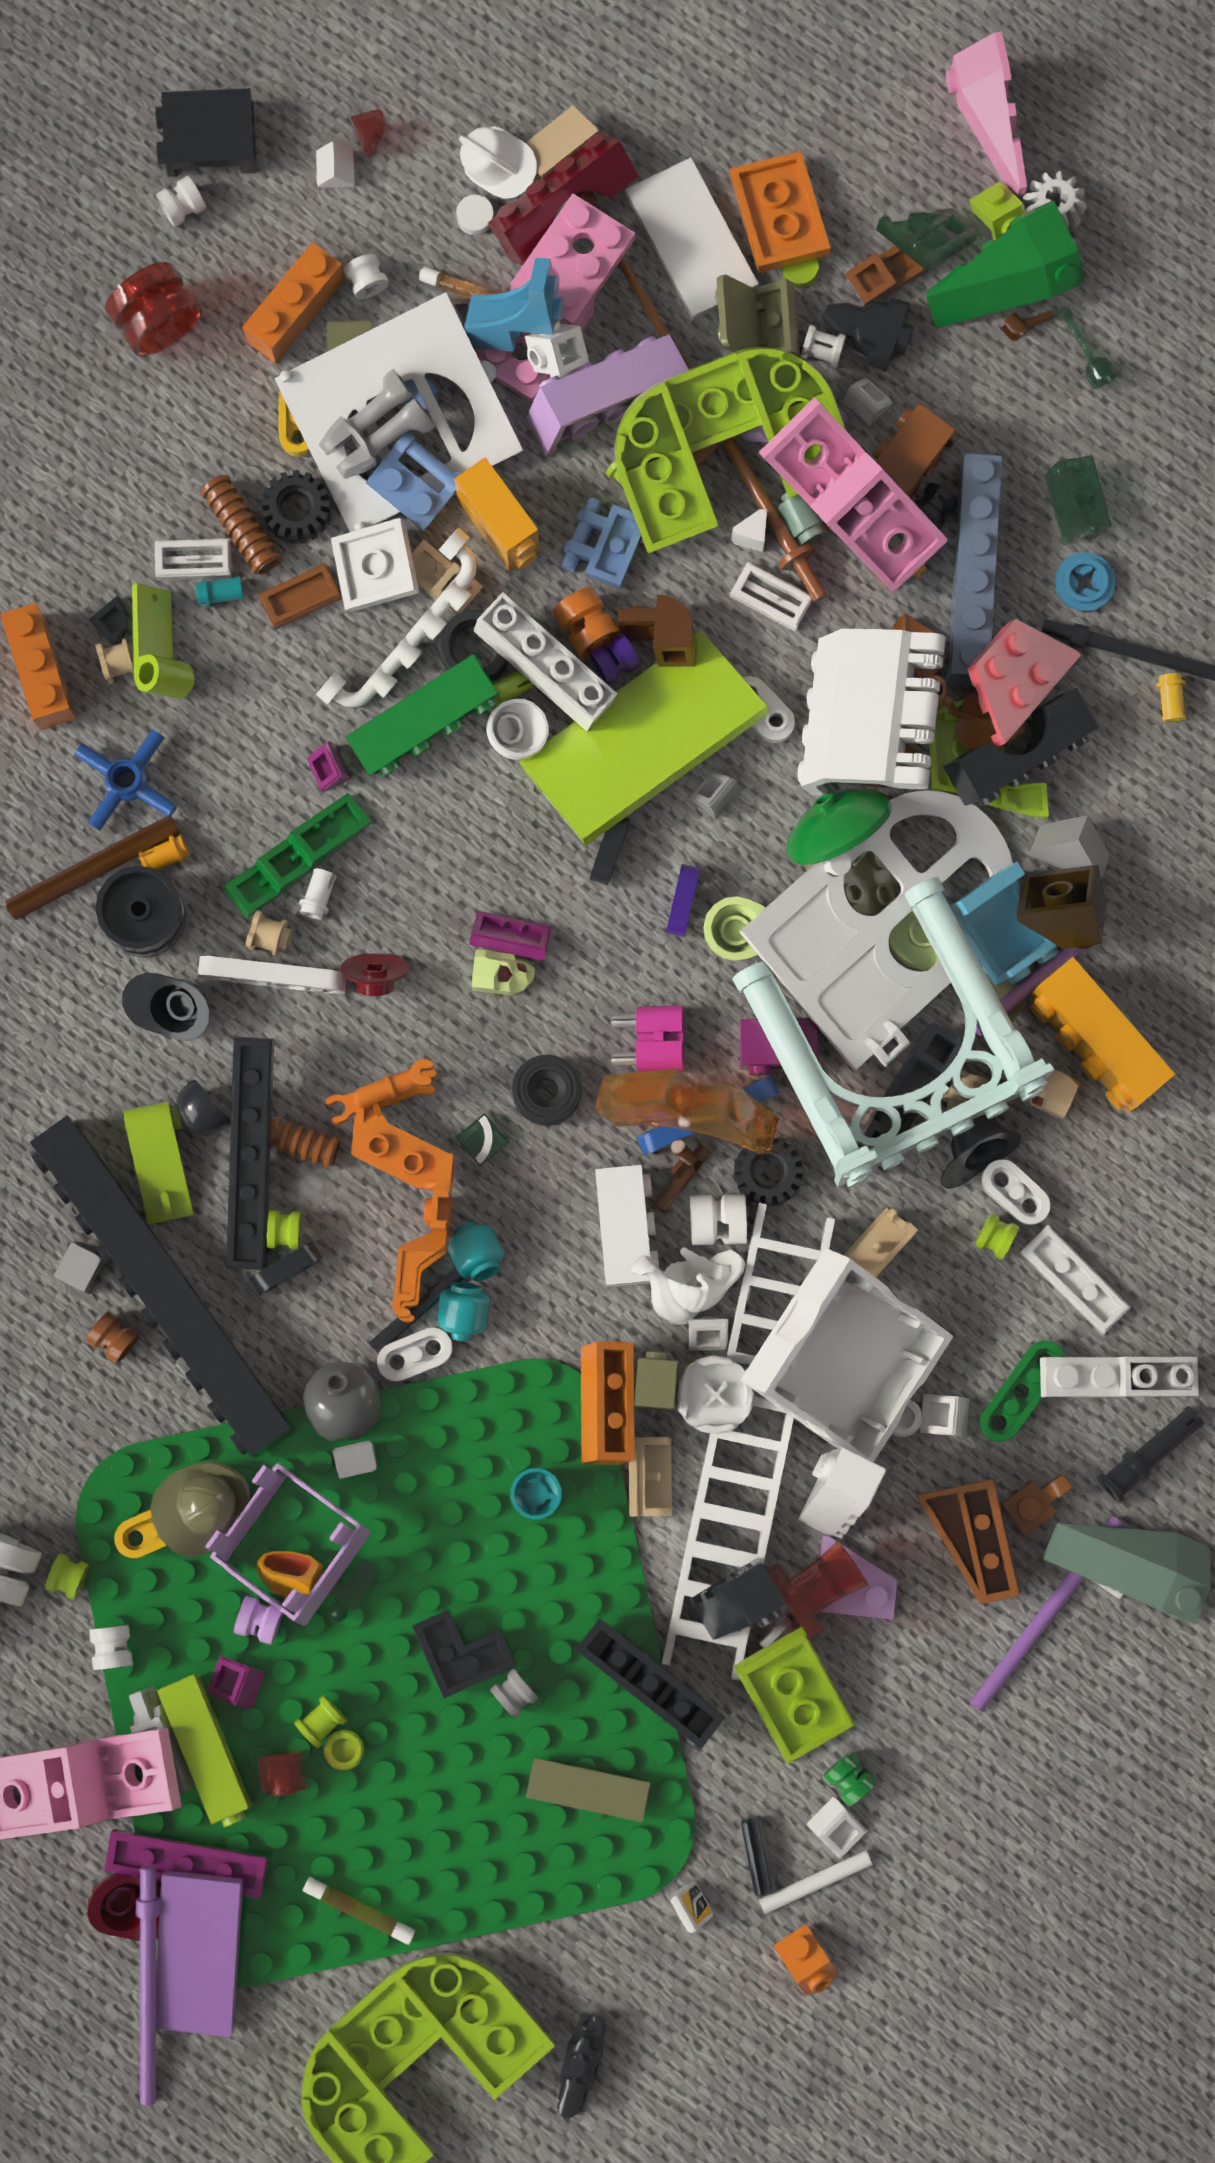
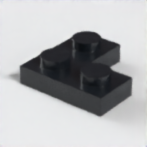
M449 1609L412 1625L444 1699L516 1667L501 1629L464 1645Z

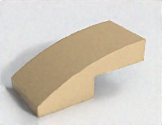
M424 539L412 552L418 586L437 600L460 573L461 567L455 562L452 564ZM473 578L471 584L466 588L471 593V596L458 611L452 607L449 610L456 615L462 613L483 586Z

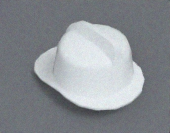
M495 126L477 128L469 133L468 136H460L459 140L462 143L460 152L462 165L466 175L477 185L495 196L508 199L516 198L525 193L528 186L533 183L537 174V159L533 150L525 142L504 129Z

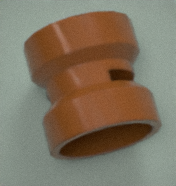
M107 1311L92 1327L85 1341L94 1348L106 1349V1358L117 1365L136 1344L140 1334L131 1327L122 1329L119 1318L111 1311Z

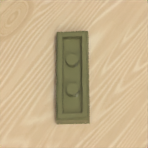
M534 1757L526 1798L642 1822L650 1782Z

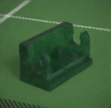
M1093 455L1060 460L1044 475L1063 546L1073 544L1079 538L1087 535L1089 540L1094 539L1105 529H1109L1112 526Z

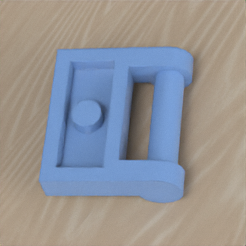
M408 431L399 438L365 483L425 531L456 493L454 478L461 473L459 471L454 473L417 443L415 441L416 436ZM405 452L445 484L439 494L399 462Z

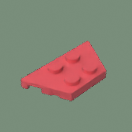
M1017 619L1007 623L967 668L972 684L978 692V701L982 713H989L997 733L992 735L991 738L996 747L1005 744L1081 656L1075 649Z

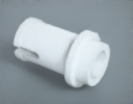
M315 868L312 872L313 875L305 899H301L299 905L302 907L300 913L312 919L322 920L323 914H328L329 908L326 905L337 876L329 871Z

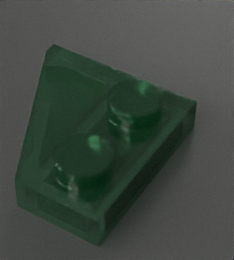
M946 208L932 213H910L908 220L892 222L889 216H884L878 220L876 231L926 271H930L974 242L979 228L953 208Z

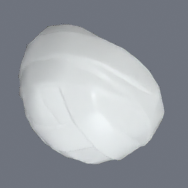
M512 699L502 702L491 712L487 720L486 732L491 745L499 754L509 759L522 760L534 756L541 751L548 738L549 725L545 714L536 704L525 699Z

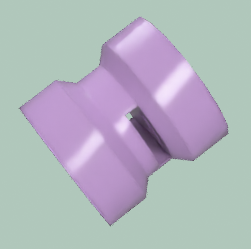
M246 1596L236 1620L234 1633L244 1637L250 1634L255 1635L260 1642L272 1645L278 1632L283 1612L273 1605L267 1607L261 1605L258 1599Z

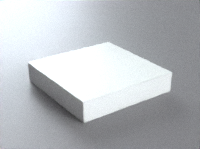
M397 518L331 538L346 611L354 612L419 593L406 523L403 519Z

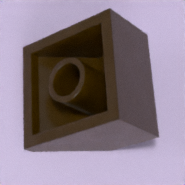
M1098 865L1030 873L1022 876L1016 914L1019 923L1063 949L1075 947L1086 949L1093 945L1102 944L1106 899Z

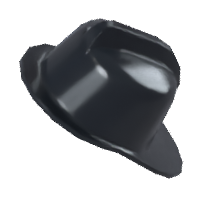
M143 973L132 978L126 984L122 993V1005L128 1018L135 1025L151 1032L177 1040L189 1041L203 1034L210 1022V1004L207 1003L205 993L199 985L190 980L175 979L157 973Z
M986 1114L972 1120L974 1124L972 1128L952 1138L951 1150L953 1160L941 1175V1186L951 1189L964 1185L983 1172L992 1162L1010 1155L1019 1146L1021 1135L1014 1130H1005L995 1117L988 1119Z

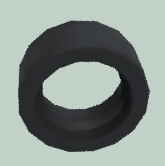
M467 610L455 615L444 626L439 643L440 657L446 671L459 663L453 653V644L457 635L462 630L475 627L477 619L485 611ZM497 652L495 659L484 670L489 678L495 681L507 669L509 662Z

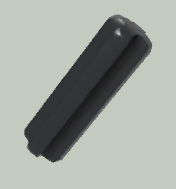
M760 1817L743 1819L741 1827L754 1894L759 1897L775 1893V1885L762 1819Z

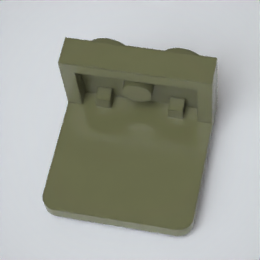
M726 274L717 277L715 299L719 309L720 325L718 326V337L725 349L735 352L751 347H772L799 355L793 282L784 279L752 288Z
M863 852L851 863L850 870L844 875V891L848 903L856 912L862 915L875 916L896 898L895 877L873 852ZM813 864L804 865L806 871L813 866ZM827 872L830 876L836 877V875Z

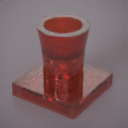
M839 1539L823 1555L791 1579L787 1577L779 1563L767 1570L782 1598L811 1641L824 1633L814 1615L845 1596L869 1586Z

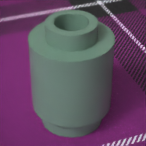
M785 493L781 497L783 502L778 506V509L795 540H799L801 545L812 544L828 534L825 526L826 523L800 495L789 498L787 493Z

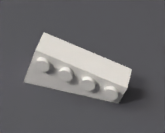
M843 1447L832 1450L829 1453L827 1452V1454H822L812 1473L818 1479L798 1521L840 1541L843 1534H846L849 1530L850 1525H853L857 1517H860L869 1506L886 1469Z

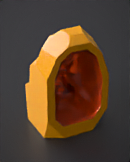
M272 1551L260 1557L257 1562V1573L259 1579L267 1585L271 1592L284 1596L286 1600L293 1589L309 1595L323 1575V1564L310 1555L292 1551Z

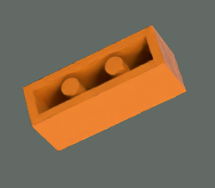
M312 242L242 326L246 341L276 364L345 280L342 263Z
M37 603L1 613V620L34 723L39 730L76 719L44 615Z
M596 1341L581 1347L582 1464L619 1465L635 1461L634 1347L631 1342Z

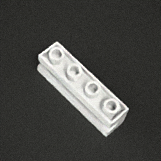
M503 592L477 619L474 632L584 730L588 731L612 705L617 693Z

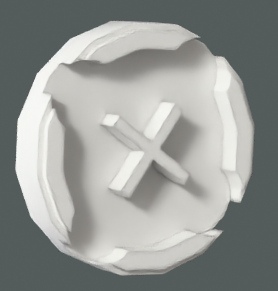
M712 1355L699 1358L685 1368L678 1379L675 1397L678 1411L689 1425L701 1432L721 1434L733 1431L748 1417L753 1407L755 1393L751 1387L741 1381L746 1372L742 1366L730 1358Z

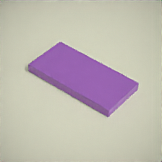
M167 1870L162 1874L156 1968V2029L225 2037L233 2035L243 1879Z

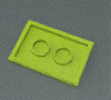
M802 1627L733 1666L787 1764L855 1726L852 1717Z

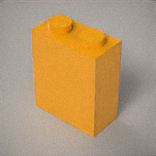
M485 457L454 478L457 501L507 570L510 572L515 567L521 570L533 563L537 558L536 553L540 551L538 528Z

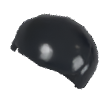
M197 1080L189 1082L178 1093L177 1111L182 1123L191 1132L201 1136H212L220 1133L231 1124L229 1117L214 1104Z

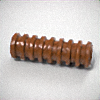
M220 475L211 479L203 486L201 496L204 499H208L207 505L209 508H215L213 511L215 517L221 518L219 522L222 527H227L226 533L229 537H233V544L240 546L239 553L242 556H246L245 562L247 565H253L251 568L253 574L261 575L269 572L279 564L282 558L281 553L274 551L276 548L275 544L270 541L268 542L269 536L266 532H261L263 529L262 525L258 522L255 523L256 516L254 513H249L250 507L248 504L243 503L242 495L236 494L237 488L233 484L230 485V477L228 475ZM269 564H272L270 568L264 570V567L268 566Z
M279 1116L276 1119H272L271 1150L277 1148L280 1154H284L285 1151L289 1152V1156L292 1158L299 1155L301 1156V1161L304 1162L311 1159L314 1165H318L319 1162L323 1163L326 1169L333 1166L340 1147L339 1136L334 1135L333 1138H330L327 1132L323 1131L321 1134H318L315 1128L306 1130L305 1125L294 1126V1122L291 1120L285 1123L282 1117Z

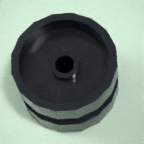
M137 865L120 869L107 878L98 892L95 907L98 924L115 947L130 956L143 958L163 954L174 946L184 931L187 916L183 899L168 877L154 868ZM140 907L146 910L141 916H137L135 913Z

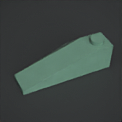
M1057 1523L1043 1556L1045 1561L1177 1619L1197 1624L1211 1589L1210 1547L1172 1531Z

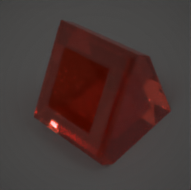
M379 109L350 117L353 133L365 156L369 158L374 156L386 130L385 116L383 111Z

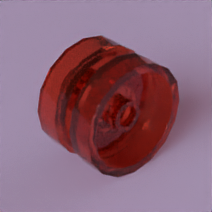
M154 263L140 269L115 288L106 301L104 307L106 314L117 329L124 330V339L136 356L145 357L163 351L189 333L202 315L203 310L191 290L183 288V279L171 263Z

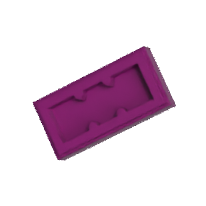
M477 911L469 945L544 961L552 927Z

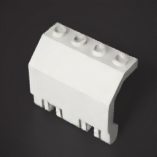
M840 629L819 638L818 649L813 652L811 667L814 673L813 687L809 688L807 693V707L810 710L809 722L805 724L802 733L805 755L804 761H801L798 766V780L803 789L811 795L822 796L827 794V789L822 784L828 782L882 784L899 789L928 788L930 770L926 768L931 767V757L921 753H904L905 743L929 744L934 741V732L930 730H934L936 725L939 695L935 692L940 691V682L932 678L922 679L913 678L914 668L938 669L942 667L943 657L940 655L944 654L946 636L938 633H920L905 630Z

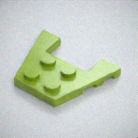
M964 699L953 703L960 711H962ZM944 706L937 712L935 729L930 730L934 732V741L928 744V755L931 757V767H929L931 791L945 792L960 797L943 766L968 751V749L960 743L956 736V725L961 718L955 717L947 706ZM1004 747L999 749V751L1004 753ZM1046 783L1020 784L1013 788L1006 785L999 789L1001 796L987 804V806L1040 820H1045L1049 817Z

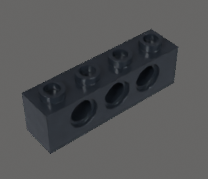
M601 1617L597 1619L575 1648L578 1653L700 1749L704 1747L726 1718L724 1714Z

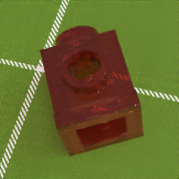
M302 1750L265 1754L258 1758L261 1789L266 1790V1795L282 1796L306 1790Z

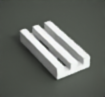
M230 538L155 541L156 580L232 578ZM222 549V555L163 557V551ZM223 564V567L163 569V566Z
M749 562L744 567L729 596L795 632L813 601L810 594ZM749 575H752L802 603L798 607L747 580ZM742 587L795 615L794 618L741 591Z

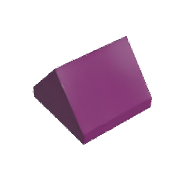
M331 741L323 744L307 758L321 792L352 779L338 746Z

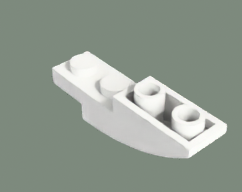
M1197 1357L1040 1358L1041 1397L1199 1396Z

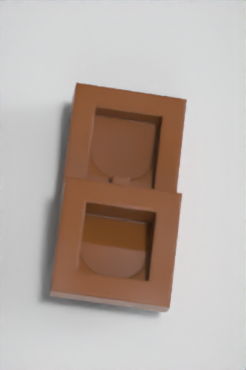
M908 236L881 255H878L876 252L846 272L845 275L863 303L867 304L870 301H877L926 273L929 271V266Z

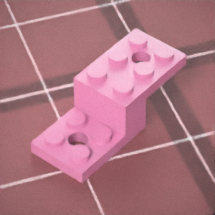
M572 194L510 283L511 291L521 287L530 280L535 258L550 259L554 275L559 276L558 296L564 299L563 317L559 322L580 326L581 331H583L594 315V298L635 240L636 233L575 194ZM586 238L592 241L594 248L587 254H580L574 250L573 244L578 239ZM524 332L522 337H517L515 345L520 343L527 344L525 335L530 333ZM478 348L475 352L480 362L489 361L495 366L496 381L533 403L539 385L550 378V374L534 372L533 366L528 359L518 360L512 356L511 351Z
M815 397L759 451L762 457L892 593L948 541L942 532ZM820 444L818 455L811 460H804L806 449L811 445ZM897 533L904 534L903 541L899 546L888 548V543L892 536Z
M168 1728L79 1741L47 1750L0 1757V1839L76 1829L109 1819L170 1811L182 1807ZM136 1764H138L143 1771L142 1783L139 1782L135 1776L134 1770ZM15 1786L21 1794L20 1804L15 1801L13 1796Z

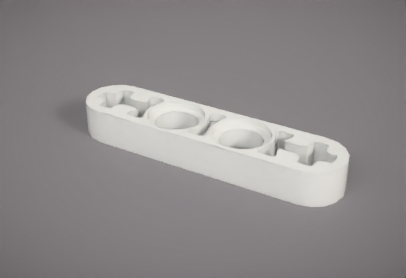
M200 956L197 973L198 977L208 980L329 994H345L347 978L340 971L215 956Z

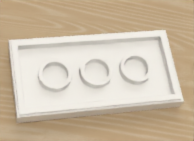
M692 158L684 160L625 189V195L692 321L718 309L715 299L718 276L726 274L752 288L758 287L759 284Z

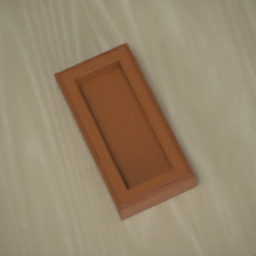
M326 563L258 594L274 630L343 599Z

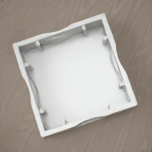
M825 1248L741 1378V1381L837 1449L843 1447L874 1463L900 1422L909 1400L926 1381L954 1336L918 1309L897 1299L885 1284L853 1260Z

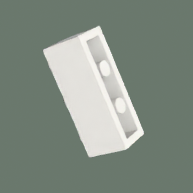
M642 1165L595 1169L606 1287L648 1284L650 1280L646 1275L633 1274L631 1270L633 1263L643 1255L649 1256L659 1267L657 1250L650 1251L648 1237L656 1235L654 1212L646 1213L645 1197H652L650 1174H642Z

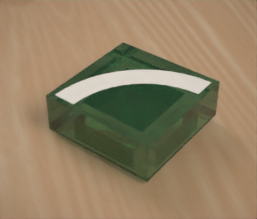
M485 1113L455 1137L480 1168L510 1144Z

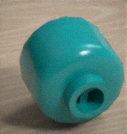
M467 1222L457 1227L453 1232L455 1236L448 1243V1253L458 1273L466 1279H473L475 1282L484 1281L498 1273L501 1269L500 1264L504 1259V1250L493 1229L485 1224L475 1225L474 1222Z
M468 1282L451 1283L450 1288L445 1289L440 1294L437 1321L441 1329L450 1332V1339L471 1341L473 1340V1335L480 1334L487 1329L490 1298L481 1291L482 1287L480 1285Z

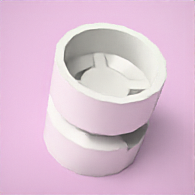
M745 1194L723 1195L720 1201H716L712 1195L690 1196L692 1246L713 1245L716 1239H721L724 1244H746Z

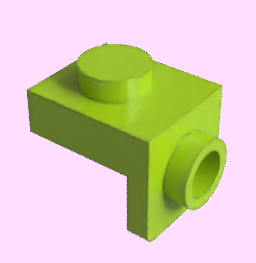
M1001 181L969 199L972 211L991 229L993 241L1011 228L1009 226L1011 221L1025 213L1024 203Z

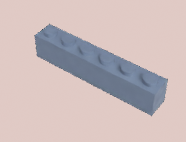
M964 453L960 465L947 684L973 686L967 668L992 641L1002 456Z

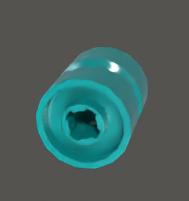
M531 1468L520 1473L511 1487V1501L514 1508L522 1516L529 1519H544L552 1515L559 1508L562 1500V1488L558 1479L549 1471L541 1468Z

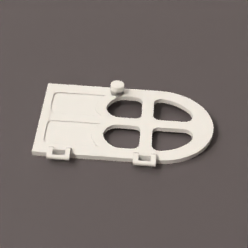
M925 790L906 793L891 799V814L878 831L853 849L835 858L813 864L811 868L739 931L853 1070H857L873 1054L885 1067L890 1064L911 1044L900 1029L951 983L940 961L929 970L919 972L901 966L892 957L888 943L890 932L912 911L904 896L905 893L919 883L933 877H939L941 883H943L970 858L981 861L987 868L990 877L1013 864L1008 846L996 825L975 805L965 806L958 796L940 791ZM919 815L941 817L950 822L954 827L957 835L956 843L924 873H919L891 841L890 830L895 823L908 817ZM866 851L876 854L901 886L899 896L875 916H865L856 912L848 903L844 891L845 873L850 870L851 863ZM827 872L836 875V877L830 876ZM894 1038L899 1045L887 1055L882 1048Z

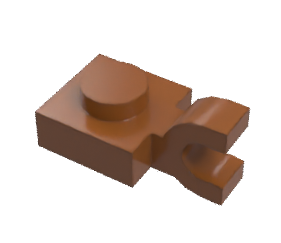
M1061 1474L1040 1490L1031 1481L1002 1502L1001 1505L1024 1536H1026L1056 1514L1050 1503L1070 1490L1072 1486L1064 1475Z

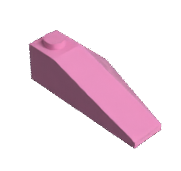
M996 32L954 55L951 70L946 71V81L949 93H955L960 110L1004 184L1019 200L1023 201L1027 183L1021 142L1018 137L1012 138V133L1016 130L1015 103L1007 102L1008 81L1011 80L1010 66L1003 33Z

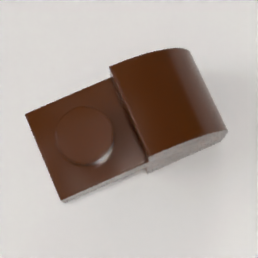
M657 595L656 608L645 606L618 608L617 622L621 634H624L628 641H653V649L658 667L696 665L697 641L691 615L680 601L669 596Z

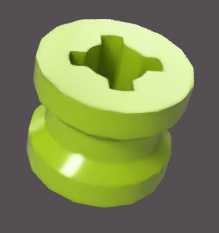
M278 1210L269 1211L267 1248L276 1249L279 1245H288L293 1250L300 1248L302 1231L301 1211H293L289 1215L281 1214Z
M991 1212L974 1246L979 1249L987 1248L993 1251L996 1258L1002 1260L1009 1250L1019 1226L1015 1223L1006 1224L1000 1221L999 1215Z
M59 1553L49 1572L45 1590L50 1592L59 1590L64 1592L67 1598L75 1601L82 1590L90 1564L83 1561L74 1563L69 1560L67 1555Z

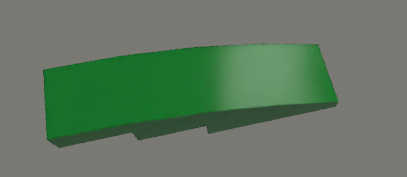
M347 793L292 830L287 839L260 856L255 865L227 883L224 887V892L245 918L248 919L255 914L256 910L259 911L335 854L366 829L372 821L350 794Z

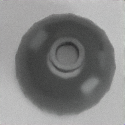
M339 1361L327 1364L316 1371L306 1384L303 1403L308 1423L318 1435L329 1441H337V1438L344 1439L348 1437L350 1441L359 1439L373 1429L380 1419L382 1411V1398L377 1382L367 1369L355 1363Z

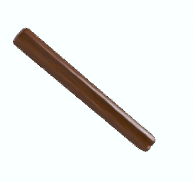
M166 816L6 900L5 906L10 916L14 920H18L138 857L140 852L168 841L169 836H178L180 833L179 828L171 816Z

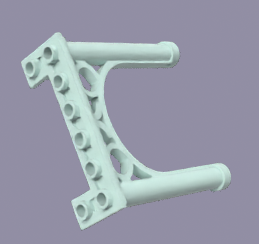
M933 877L919 883L908 890L904 896L959 996L965 1014V1034L959 1053L950 1066L939 1077L920 1089L893 1097H869L853 1093L841 1087L820 1066L775 980L773 972L766 963L762 961L751 965L733 977L739 993L745 994L835 1168L836 1176L834 1182L837 1187L847 1183L849 1188L854 1187L869 1179V1173L879 1166H882L884 1171L893 1168L905 1160L903 1154L917 1149L918 1153L925 1152L940 1143L938 1137L950 1131L953 1136H957L974 1126L972 1120L986 1114L988 1119L998 1116L1009 1109L1008 1102L1018 1097L1023 1102L1036 1097L1043 1092L1042 1088L1048 1085L1047 1080L1054 1070L1051 1063L1045 1064L1043 1058L1034 1062L1026 1041L1020 1032L1015 1030L943 894L946 890L939 877ZM976 1023L993 1055L984 1051L971 1050L976 1033ZM978 1061L987 1064L992 1071L991 1081L975 1089L965 1086L960 1079V1070L964 1062ZM1003 1072L1007 1081L997 1086ZM952 1080L954 1090L959 1095L970 1100L942 1113L940 1108L941 1099L949 1092L950 1088L946 1084ZM932 1095L929 1105L922 1102V1100ZM833 1096L847 1104L858 1107L852 1117L850 1127H848ZM903 1107V1114L909 1112L918 1113L925 1117L927 1121L897 1135L900 1130L901 1118L895 1108ZM868 1109L877 1110L888 1114L892 1121V1128L889 1132L877 1138H868L860 1131L859 1122Z

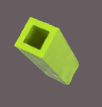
M199 1673L157 1690L211 1824L222 1821L223 1826L226 1827L246 1818L244 1810L251 1807L252 1803Z

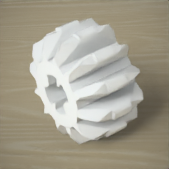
M1061 170L1056 173L1055 179H1052L1045 172L1041 175L1040 182L1034 180L1030 182L1028 186L1029 193L1024 195L1022 201L1024 206L1028 207L1025 209V212L1055 200L1068 230L1069 226L1076 228L1081 220L1079 215L1084 214L1086 210V203L1081 201L1085 195L1084 188H1074L1076 184L1075 177L1068 179L1067 182L1062 180L1063 174Z

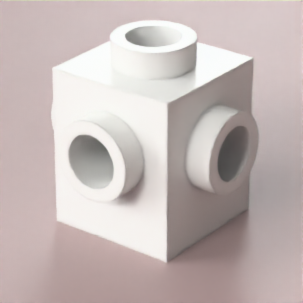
M556 320L553 335L537 333L525 335L528 347L527 356L534 372L550 374V377H563L570 374L573 369L589 362L580 326L563 324Z

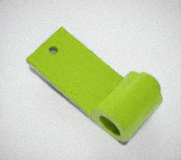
M139 583L133 584L135 684L142 692L182 699L193 688L194 675L188 663L173 659L172 591Z
M170 1101L124 1110L125 1127L148 1225L194 1215L177 1142V1130L184 1129L177 1107H172Z

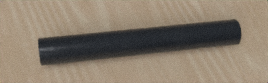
M454 1267L420 1297L418 1306L407 1308L410 1310L411 1315L415 1317L414 1322L406 1323L397 1317L368 1343L379 1354L383 1347L392 1343L440 1300V1294L445 1289L450 1288L451 1283L462 1282L465 1278Z

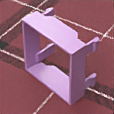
M277 1463L271 1470L263 1465L252 1480V1482L260 1486L227 1534L225 1535L217 1530L205 1547L213 1551L210 1558L225 1568L227 1572L290 1619L306 1626L372 1531L285 1467ZM288 1476L355 1525L356 1528L354 1530L340 1522L329 1538L336 1544L343 1546L309 1595L293 1589L282 1604L230 1565L227 1560Z

